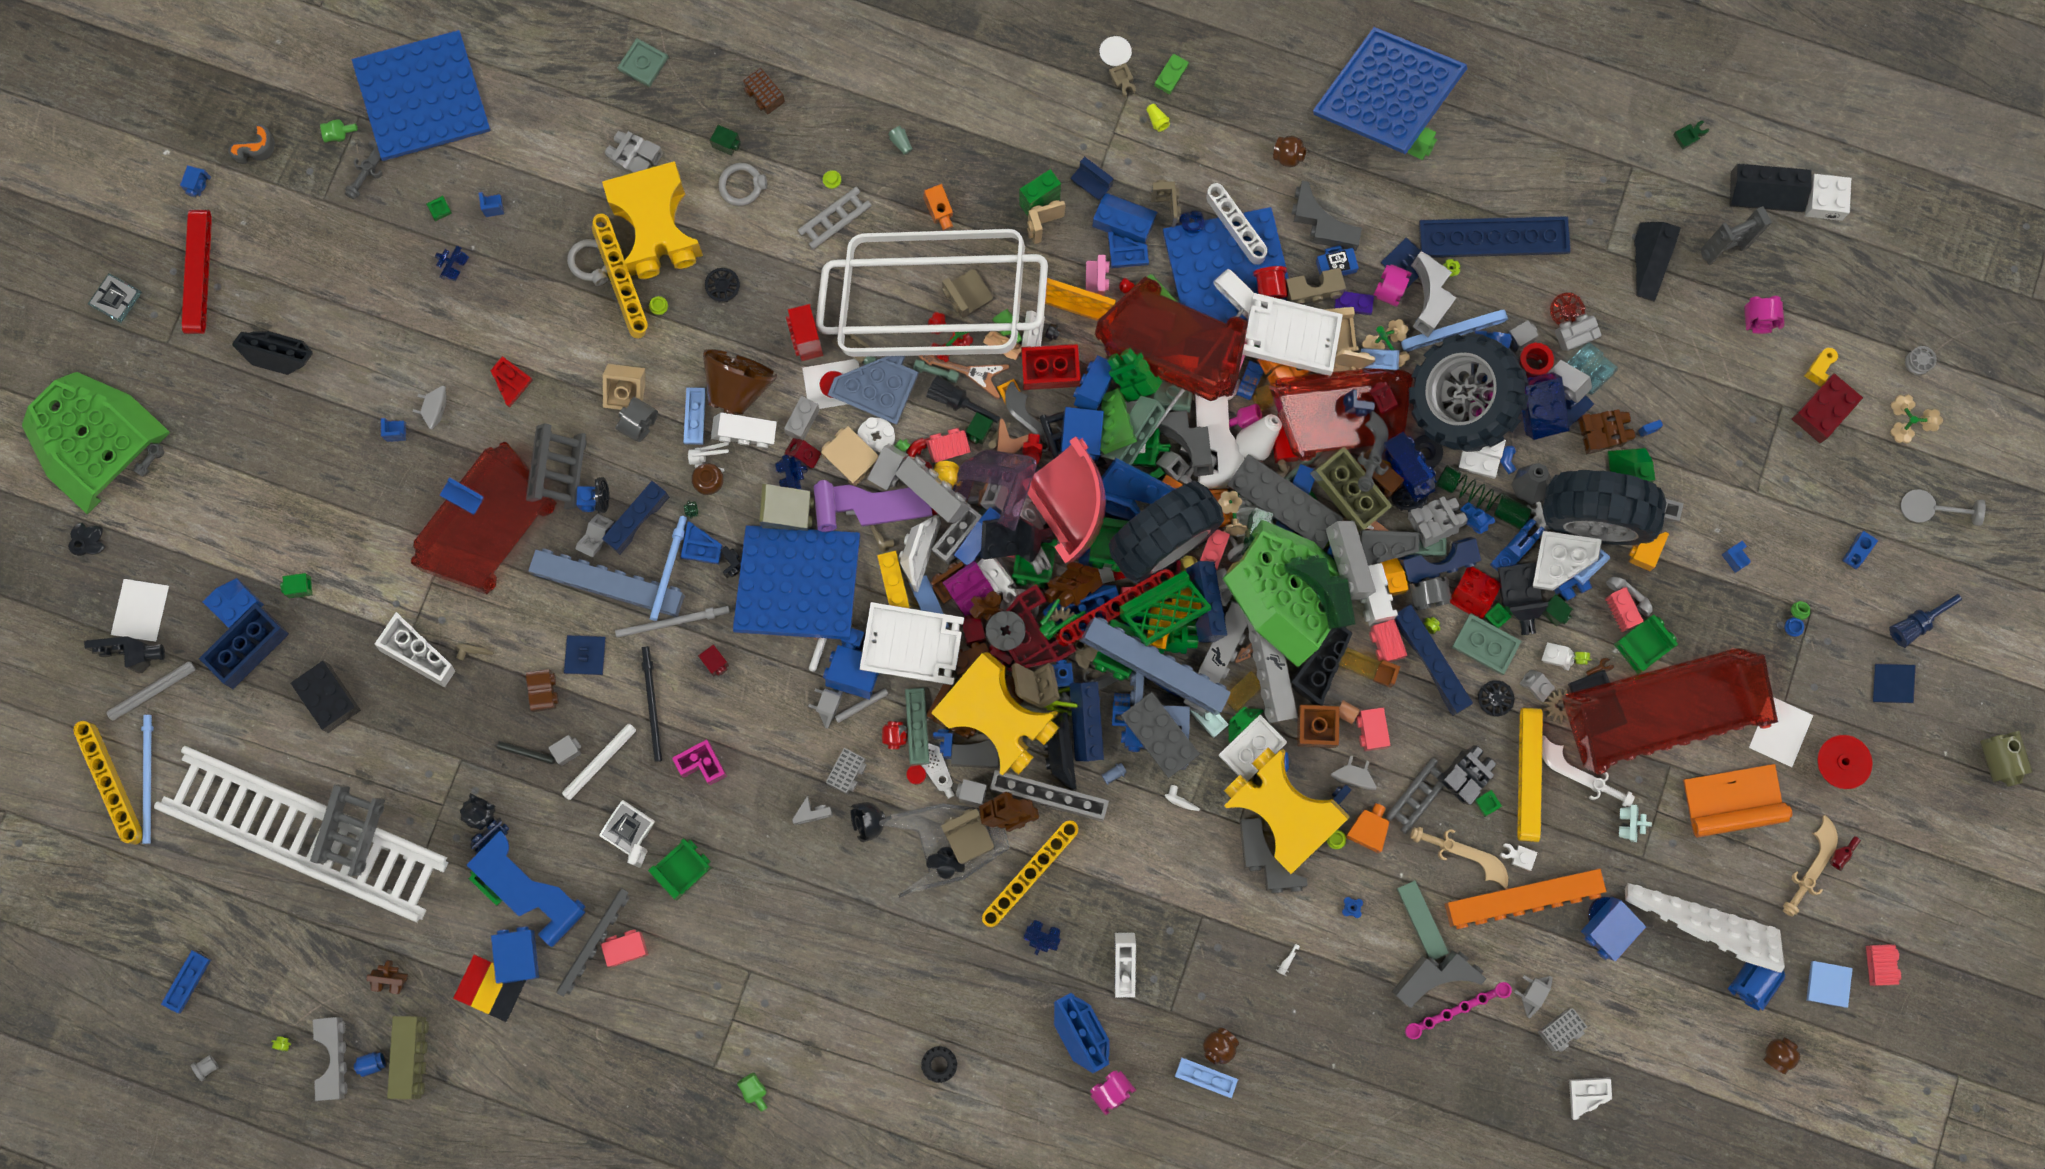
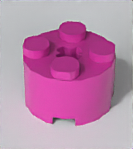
M1392 264L1390 266L1386 265L1381 276L1384 281L1383 283L1379 282L1374 292V295L1377 296L1376 299L1397 307L1399 301L1396 300H1400L1403 296L1412 272Z
M1755 296L1750 298V302L1744 306L1746 330L1752 329L1754 334L1772 333L1774 328L1778 327L1780 330L1784 327L1783 302L1779 296L1762 299Z
M1114 1070L1105 1078L1107 1081L1104 1084L1098 1083L1090 1090L1092 1093L1090 1097L1105 1116L1110 1113L1109 1108L1111 1110L1113 1108L1116 1109L1130 1097L1129 1092H1136V1089L1122 1071Z

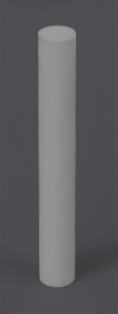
M884 688L871 695L870 700L864 699L834 717L839 723L889 694Z

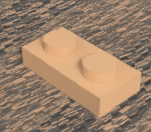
M990 331L983 343L988 346L1003 345L1009 341V338L1002 336L996 331ZM1016 343L1011 351L1003 354L1010 359L1017 360L1021 355L1022 345Z

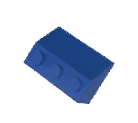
M1105 193L1094 216L1093 227L1105 232H1113L1114 235L1122 238H1130L1134 242L1146 244L1158 212Z

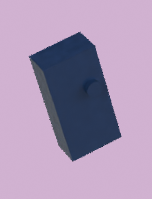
M255 603L199 660L224 685L234 689L289 633L264 608Z

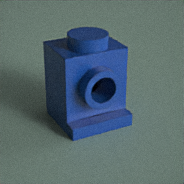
M187 165L180 186L185 191V194L191 197L200 196L206 187V179L210 180L211 176L203 169Z
M851 628L850 640L841 639L842 646L861 651L865 633Z
M1067 660L1056 661V664L1053 666L1058 689L1070 687V683H1074L1072 663H1067ZM1061 670H1064L1067 674L1066 676L1062 677L1060 676L1059 672Z

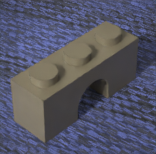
M1341 268L1322 271L1319 277L1321 286L1316 288L1306 283L1304 275L1286 279L1287 301L1305 305L1306 302L1313 301V303H1318L1325 298H1340L1346 290Z

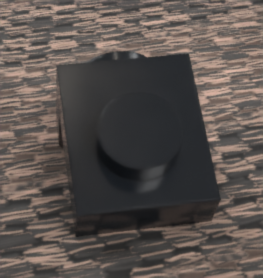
M725 546L720 551L731 566L725 569L723 574L726 578H732L740 572L741 564L737 560L739 555L733 548L729 550Z

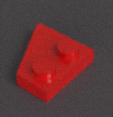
M503 356L490 370L509 408L533 381L531 377Z

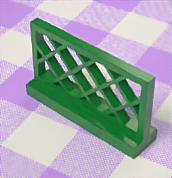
M1183 571L1120 606V618L1127 622L1144 645L1148 646L1210 611L1211 606L1189 580L1188 573ZM1189 588L1192 591V596L1181 595V591ZM1168 598L1177 599L1175 605L1164 603ZM1179 600L1190 601L1189 608L1178 606ZM1197 602L1201 603L1204 607L1193 609L1192 604ZM1152 607L1160 608L1159 615L1148 613V611ZM1163 609L1174 610L1173 617L1162 615ZM1176 612H1187V617L1183 619L1176 618ZM1136 616L1144 617L1143 623H1135L1132 618ZM1146 619H1158L1156 626L1146 625ZM1160 620L1171 622V625L1167 628L1159 627ZM1147 629L1155 631L1153 636L1146 638L1143 631Z

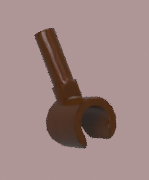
M1603 658L1597 667L1586 671V674L1589 676L1602 669L1610 671L1614 668V665L1605 667L1606 662L1610 661V659Z

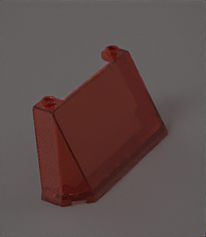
M1146 276L1098 319L1094 335L1098 340L1102 341L1108 356L1117 353L1121 360H1123L1120 355L1126 349L1131 348L1135 354L1142 353L1143 359L1149 364L1151 372L1155 377L1159 376L1161 380L1209 401L1217 400L1218 397L1233 395L1238 381L1248 321L1233 316L1228 319L1226 324L1162 296L1160 284Z
M1367 368L1333 372L1331 376L1324 374L1277 378L1275 383L1269 385L1292 453L1302 461L1312 460L1313 457H1316L1317 452L1333 451L1342 447L1350 449L1373 446L1375 441L1374 434L1365 425L1370 420V414L1359 417L1354 413L1345 412L1344 396L1353 389L1357 390V400L1374 402L1373 411L1385 422L1388 429V440L1384 450L1394 451L1397 447H1403L1409 408V387L1412 386L1413 381L1412 374L1405 370L1398 369L1393 373L1385 371V369ZM1387 382L1391 386L1399 406L1382 415L1369 390L1377 383Z
M507 442L500 443L499 447L494 449L489 447L483 451L459 482L484 497L475 515L445 500L414 540L413 548L416 550L415 556L411 557V564L424 573L487 595L496 586L497 577L494 575V572L537 516L541 515L544 517L551 514L557 502L552 498L544 496L538 501H527L526 495L530 468Z

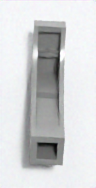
M1421 251L1413 262L1412 267L1416 270L1422 282L1424 305L1420 317L1413 327L1429 337L1456 297L1449 291L1441 288L1452 272Z

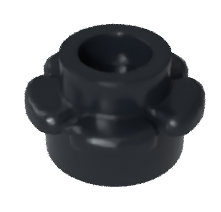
M1050 324L1044 337L1048 338L1049 341L1056 340L1059 336L1058 324L1056 326Z

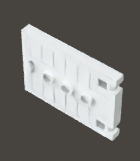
M1254 293L1251 303L1254 305H1251L1244 337V342L1247 344H1244L1241 354L1331 376L1334 369L1343 314Z
M871 602L860 670L953 685L954 678H951L952 670H956L962 633L959 632V627L963 625L964 617ZM947 622L952 623L951 630L946 629ZM939 668L945 669L944 676L938 675Z

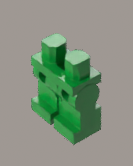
M1131 348L1122 352L1120 356L1123 360H1121L1117 353L1111 355L1107 360L1111 366V370L1108 373L1120 385V391L1128 403L1139 399L1140 396L1145 397L1155 393L1163 382L1159 376L1155 377L1151 372L1149 364L1143 359L1142 353L1135 354Z
M1147 618V625H1149L1150 618ZM1190 621L1169 633L1166 649L1157 648L1159 653L1164 654V651H1169L1171 653L1180 652L1181 654H1186L1187 648H1197L1198 635H1188L1197 634V621Z

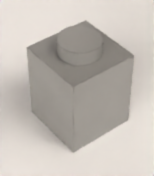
M1527 320L1508 332L1512 336L1511 346L1515 352L1536 340L1538 331L1535 325Z
M1172 451L1165 452L1156 462V465L1159 468L1161 467L1165 475H1169L1176 481L1190 468L1180 455Z
M569 735L548 747L557 763L561 766L582 754L579 750L581 745L576 737L572 739Z

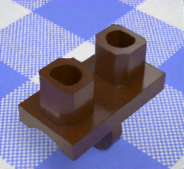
M991 591L986 597L973 596L971 599L974 605L969 612L975 619H980L983 616L986 620H989L996 613L1004 611L998 607L1001 603V596L998 592Z
M387 960L385 965H378L377 970L373 969L371 974L367 975L366 981L370 982L371 991H382L384 984H390L389 993L400 994L404 983L408 980V974L398 973L399 967H393L392 960Z

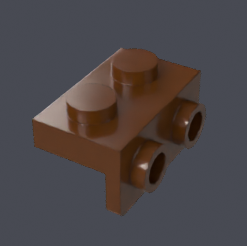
M963 562L951 564L947 568L948 571L943 574L941 572L936 574L932 578L933 581L930 582L932 589L943 605L952 600L943 582L963 569Z

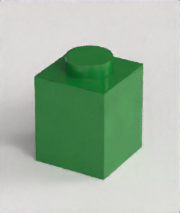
M308 574L282 576L281 592L289 599L313 596L311 576Z

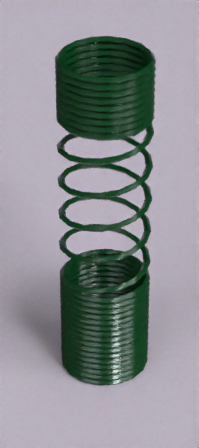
M1446 465L1436 486L1451 494L1465 478L1459 498H1461L1474 482L1468 499L1469 503L1483 486L1477 508L1492 491L1485 512L1489 511L1501 495L1494 517L1519 530L1524 527L1532 509L1506 495L1503 497L1502 493L1491 503L1494 494L1493 488L1481 500L1485 484H1482L1473 494L1476 486V479H1474L1464 490L1468 477L1467 474L1460 479L1462 472Z

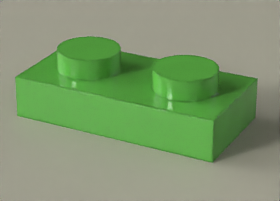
M1173 54L1154 86L1171 94L1188 67L1189 62Z

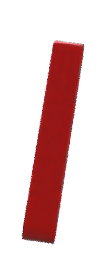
M210 210L188 211L182 306V331L184 334H204L206 331L212 229Z
M1168 569L1161 570L1066 625L1057 633V642L1061 646L1073 644L1081 639L1085 632L1080 630V622L1088 626L1090 620L1095 617V614L1100 613L1103 615V619L1109 623L1112 619L1114 620L1120 616V611L1115 612L1112 610L1111 605L1113 603L1117 604L1120 608V606L1129 602L1128 594H1132L1136 598L1146 592L1144 585L1154 588L1162 583L1160 580L1161 575L1170 579L1174 577V574ZM1063 632H1068L1070 634V641H1066L1063 639Z

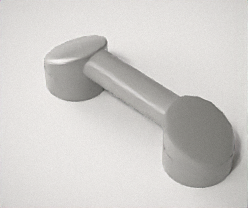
M1610 577L1607 580V586L1613 591L1627 587L1630 595L1640 602L1636 607L1642 615L1648 617L1652 613V605L1649 599L1632 587L1626 580L1618 577Z

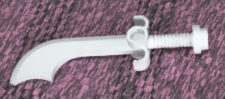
M1542 736V758L1544 762L1554 771L1597 792V797L1591 795L1589 799H1598L1601 795L1600 791L1623 801L1622 806L1630 807L1635 796L1628 791L1627 794H1623L1605 784L1609 777L1606 771H1601L1605 775L1603 780L1569 765L1563 757V746L1555 745L1546 736Z

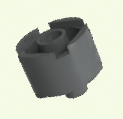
M634 396L629 406L621 409L619 413L621 419L615 429L629 438L641 442L650 432L648 429L650 425H654L658 411Z
M1447 576L1409 585L1413 606L1417 608V611L1431 608L1433 603H1435L1436 607L1449 604L1450 599H1452Z
M1012 611L996 613L989 619L986 626V636L989 642L1000 650L1016 648L1024 640L1026 634L1024 621L1018 614ZM1008 625L1011 634L1004 636L1001 627Z

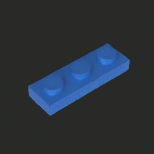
M191 951L161 1005L181 1014L211 959L196 951Z

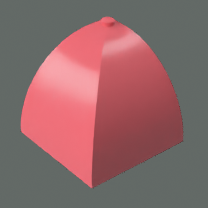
M1078 437L1069 441L1071 445L1055 459L1029 478H1025L1020 482L1059 540L1060 544L1055 546V549L1065 563L1075 562L1091 547L1101 530L1105 516L1106 499L1101 475L1086 450L1089 448L1083 438L1079 440Z

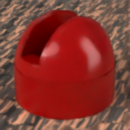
M1123 278L1119 284V289L1124 294L1131 293L1136 287L1126 278Z

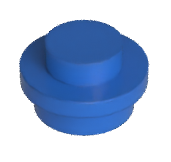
M1790 618L1785 622L1784 628L1788 635L1797 637L1803 633L1804 623L1800 619Z

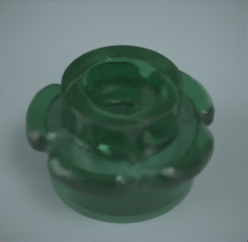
M688 500L687 504L684 505V512L690 519L698 516V506L696 501L690 502Z

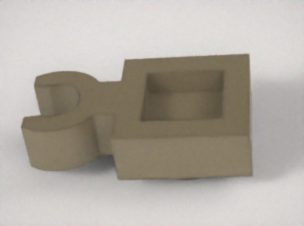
M1126 63L1109 69V74L1116 88L1122 87V96L1124 98L1127 97V89H1130L1133 94L1136 93L1135 86L1130 83L1133 81V76Z

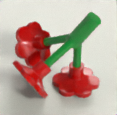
M935 312L932 318L929 319L928 325H945V314ZM930 332V333H932V334L935 333V334L938 335V334H940L941 332ZM953 332V336L949 339L948 343H944L942 346L933 343L932 347L950 345L970 346L973 343V338L969 336V332ZM936 355L940 360L949 361V355Z

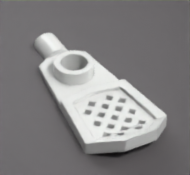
M928 743L930 749L929 761L931 764L921 766L925 769L938 790L944 791L947 798L950 799L955 796L951 789L953 782L942 753H940L938 746ZM942 776L945 777L946 782L940 783L939 778Z

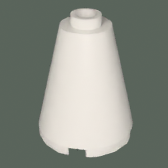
M1269 414L1242 429L1236 437L1239 452L1245 458L1249 454L1256 460L1264 461L1270 455L1281 430V420L1277 416Z

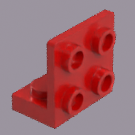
M1473 566L1467 567L1459 584L1451 594L1452 599H1450V603L1468 614L1471 613L1483 619L1500 589V583Z

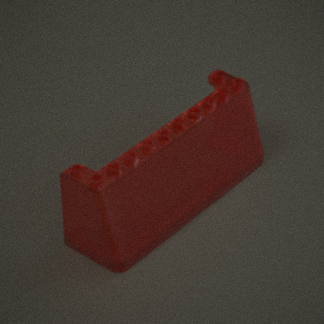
M1744 648L1723 651L1562 696L1583 767L1595 772V774L1606 773L1610 765L1617 764L1619 760H1633L1641 754L1652 755L1655 753L1654 751L1659 749L1670 750L1674 745H1688L1692 740H1706L1710 735L1727 734L1728 730H1742L1750 724L1765 729L1778 722L1765 655Z

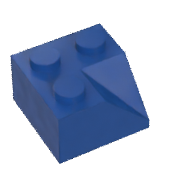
M238 578L217 587L202 601L228 628L238 621L255 603L261 607L264 605Z

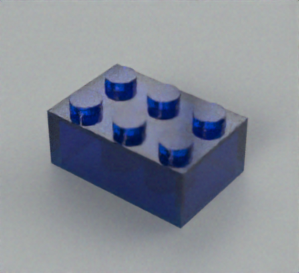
M1555 372L1527 378L1528 385L1525 387V394L1529 395L1526 410L1522 409L1525 435L1536 440L1570 431L1562 377Z
M1402 432L1384 443L1385 458L1390 462L1393 470L1404 479V486L1414 501L1417 502L1435 491L1436 480L1434 476L1436 474L1431 466L1427 467L1424 461L1426 459L1422 452H1417L1415 449V443L1411 436L1407 437Z

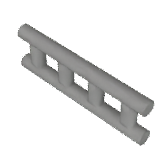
M857 187L846 193L797 230L801 236L807 233L813 240L809 243L812 250L872 206L868 200L864 203L859 200L856 195L860 193V190ZM851 200L857 208L847 214L842 206ZM836 211L842 219L833 225L827 217ZM822 222L827 231L818 236L812 228Z

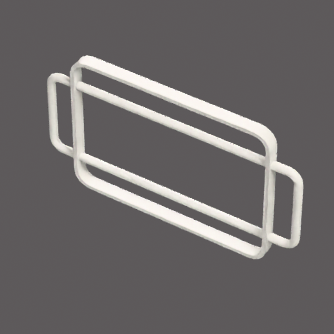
M1012 229L859 234L850 240L846 259L831 260L822 268L816 328L822 334H838V344L843 353L852 357L1007 353L1016 345L1018 331L1034 330L1043 323L1048 263L1045 257L1041 255L1024 254L1025 245L1023 238L1019 232ZM1015 238L1019 241L1018 255L853 259L855 248L864 242ZM1017 262L1012 323L846 327L852 267ZM1024 262H1039L1040 278L1036 320L1031 323H1019ZM834 267H845L839 327H825L823 320L829 271ZM1011 331V337L1007 343L993 346L847 348L844 346L845 334Z

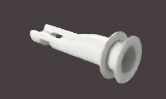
M1295 944L1290 955L1282 962L1281 966H1278L1277 972L1287 976L1285 973L1289 972L1287 969L1296 955L1294 951L1299 949V945Z

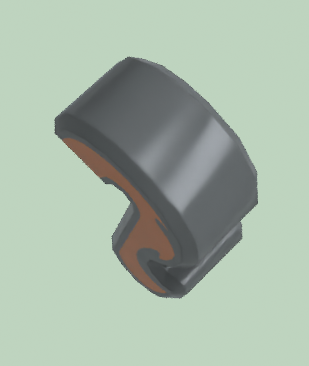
M257 124L258 141L234 142L229 146L228 153L239 164L248 163L247 157L256 161L265 160L274 151V137L263 124Z

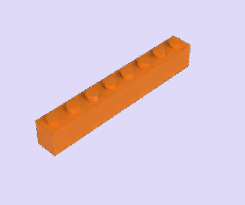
M1601 869L1448 902L1445 903L1450 927L1456 926V929L1468 927L1470 922H1475L1476 925L1487 923L1488 918L1494 917V920L1497 921L1506 919V914L1513 913L1515 917L1524 915L1525 910L1532 909L1533 912L1544 910V906L1551 905L1552 908L1564 906L1563 902L1569 900L1571 904L1582 902V898L1589 896L1590 900L1601 898V893L1607 891Z

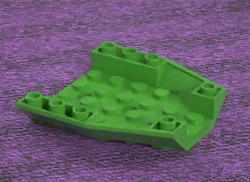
M78 372L54 380L27 407L22 427L46 476L87 515L101 502L97 496L151 442L159 444L170 434L131 395ZM60 402V408L57 411H52V405ZM82 427H86V434L83 436H79V429ZM113 452V458L105 461L106 453Z
M1261 520L1251 534L1255 539L1241 560L1233 563L1222 579L1255 631L1299 667L1319 649L1349 600L1346 599L1335 560L1315 542L1265 520ZM1263 553L1267 554L1269 559L1268 563H1265L1263 561ZM1291 578L1296 580V588L1291 585ZM1320 602L1324 605V612H1321L1319 609Z

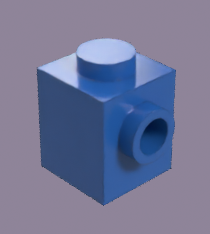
M577 486L576 505L582 512H593L595 510L596 501L592 499L595 497V493L592 491L595 487Z
M1126 726L1125 731L1121 732V743H1124V748H1128L1130 752H1140V749H1145L1130 728Z

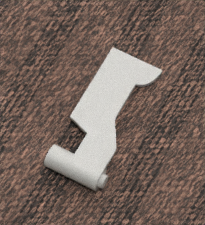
M1240 379L1230 380L1229 390L1222 389L1221 387L1210 388V380H1195L1197 427L1208 426L1211 451L1217 452L1218 469L1213 470V475L1198 476V482L1208 489H1229L1226 486L1244 461V456L1238 450L1239 445L1238 443L1236 444V439L1229 430L1228 400L1234 398L1237 394Z

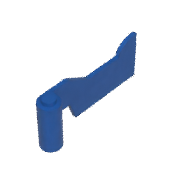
M500 830L467 866L519 917L539 907L551 921L538 935L550 947H553L586 913L584 910L586 906L578 899L576 901L571 899L557 886L532 881L507 857L509 842Z

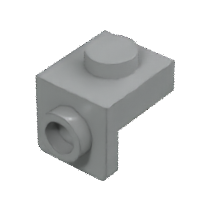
M1530 670L1526 673L1520 682L1522 687L1528 688L1538 701L1544 702L1555 689L1543 673L1535 670Z

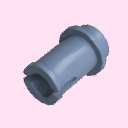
M1116 763L1115 767L1101 774L1107 785L1121 776L1125 777L1124 774L1127 771L1122 763Z

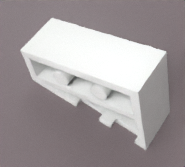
M719 413L713 418L711 439L721 442H738L740 445L757 444L756 447L768 448V446L774 444L777 422Z
M1382 563L1368 566L1376 592L1366 599L1360 600L1361 603H1364V619L1369 623V627L1393 620L1398 616L1397 610H1392L1391 601H1393L1392 594L1389 595L1388 582Z

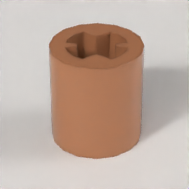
M1342 700L1339 705V718L1352 725L1360 709Z

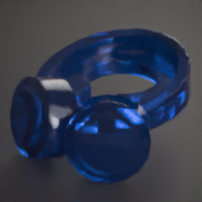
M1199 211L1185 212L1179 218L1183 229L1188 233H1199L1204 228L1203 214ZM1189 218L1194 219L1199 226L1197 228H1190L1188 226L1190 223Z

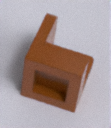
M1382 660L1378 664L1373 682L1391 688L1395 684L1401 666Z

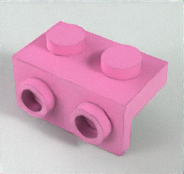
M1098 255L1097 261L1086 262V290L1105 296V291H1109V279H1105V273H1109V261H1105L1106 255Z

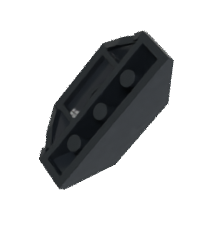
M270 331L240 332L232 343V346L251 365L289 375L305 366L313 355V351L309 349L304 341Z
M1063 712L1055 722L1059 729L1043 745L1044 751L1048 750L1049 758H1045L1046 770H1050L1051 775L1071 791H1076L1077 786L1068 714Z

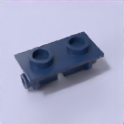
M501 818L494 819L482 834L479 832L471 839L470 846L472 849L477 847L475 852L478 853L500 830L506 835L510 828L505 823L501 825Z

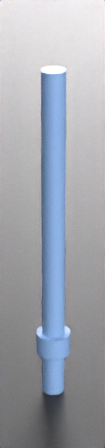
M680 516L677 528L674 529L672 534L673 541L650 615V620L653 621L658 619L680 541L684 538V528L687 518L684 516Z

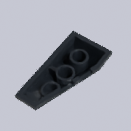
M1666 222L1639 223L1634 239L1636 251V296L1655 302L1681 227Z

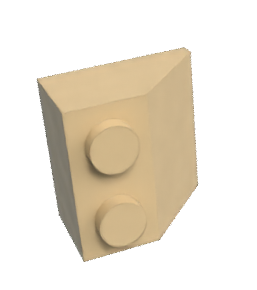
M608 364L603 373V408L619 410L623 407L627 408L634 396L643 401L645 368Z

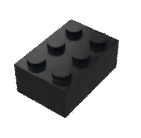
M321 661L290 683L317 724L327 733L361 711L330 664L325 661Z

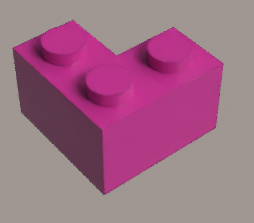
M707 739L672 758L683 778L698 770H701L709 785L727 777Z

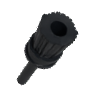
M939 375L935 377L928 389L927 398L946 404V407H950L954 411L960 408H968L991 419L995 423H998L1001 418L971 402L970 398L967 397L965 389L953 386Z

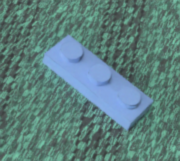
M686 387L684 444L703 445L706 388Z
M1181 1058L1175 1077L1229 1098H1232L1238 1081L1234 1077Z

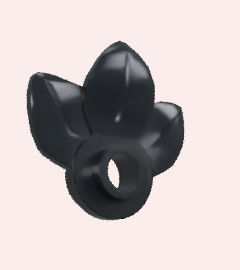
M82 522L76 524L70 533L72 538L68 545L70 552L77 556H82L86 553L91 555L100 553L105 548L99 542L103 528L100 526L86 528Z
M942 847L938 850L937 854L930 855L926 861V866L937 869L938 875L943 879L952 878L955 871H965V865L958 862L950 847Z

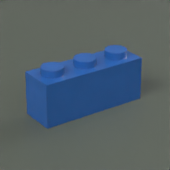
M1097 355L1094 362L1090 361L1086 370L1088 374L1084 373L1080 381L1082 386H1077L1073 397L1076 398L1074 406L1081 409L1097 410L1113 379L1108 373L1111 370V366L1107 362L1108 359Z

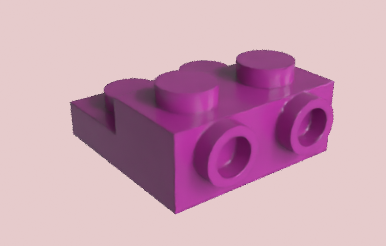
M975 561L943 582L964 616L972 615L969 610L974 605L971 601L973 596L986 597L989 592L994 591Z

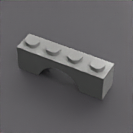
M341 1017L313 1019V1040L321 1042L328 1049L330 1055V1064L323 1076L315 1080V1101L345 1099V1094H347V1083L344 1082V1074L347 1072V1064L344 1062L346 1043L343 1041L346 1025Z

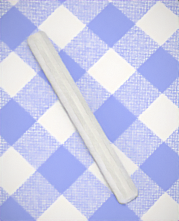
M627 724L562 792L563 796L571 800L636 732V729L631 724Z

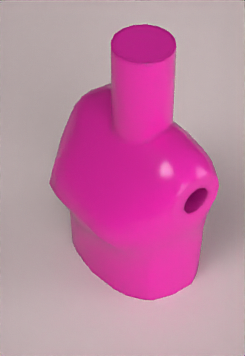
M1256 403L1240 408L1237 411V417L1229 420V428L1237 424L1240 428H1246L1262 419L1259 405Z

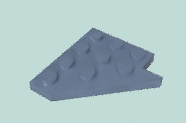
M886 356L835 377L828 396L898 425L919 372L902 365L906 356Z

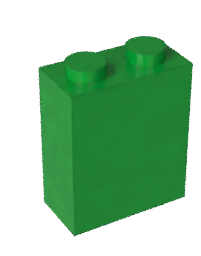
M1051 169L1019 189V205L1027 216L1029 210L1035 206L1040 205L1043 207L1053 201L1060 200L1061 183Z

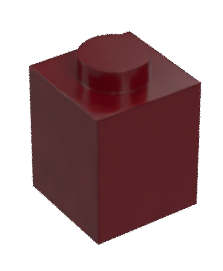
M972 615L964 617L965 620L963 621L962 628L967 646L978 641L980 643L985 642L986 638L981 618L975 619Z
M714 644L698 655L713 677L716 675L721 676L728 670L729 664Z

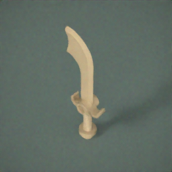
M1826 815L1822 816L1820 828L1815 833H1812L1817 838L1820 846L1817 857L1800 881L1796 877L1798 871L1792 875V881L1798 884L1800 888L1790 903L1785 902L1783 905V912L1791 917L1798 914L1799 909L1797 906L1807 890L1814 896L1821 894L1823 889H1820L1818 892H1815L1813 887L1836 850L1838 843L1836 828Z
M1421 827L1413 828L1410 838L1417 843L1421 839L1437 846L1439 845L1441 849L1438 852V857L1441 860H1447V858L1442 856V852L1448 851L1476 861L1485 871V881H1495L1504 889H1507L1508 874L1505 866L1497 857L1449 839L1448 833H1455L1454 830L1445 831L1444 839H1440L1424 833Z

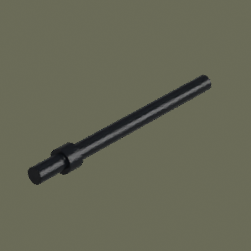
M649 646L642 647L643 662L641 665L642 671L645 674L654 762H661L662 754L652 675L654 667L653 661L650 658Z

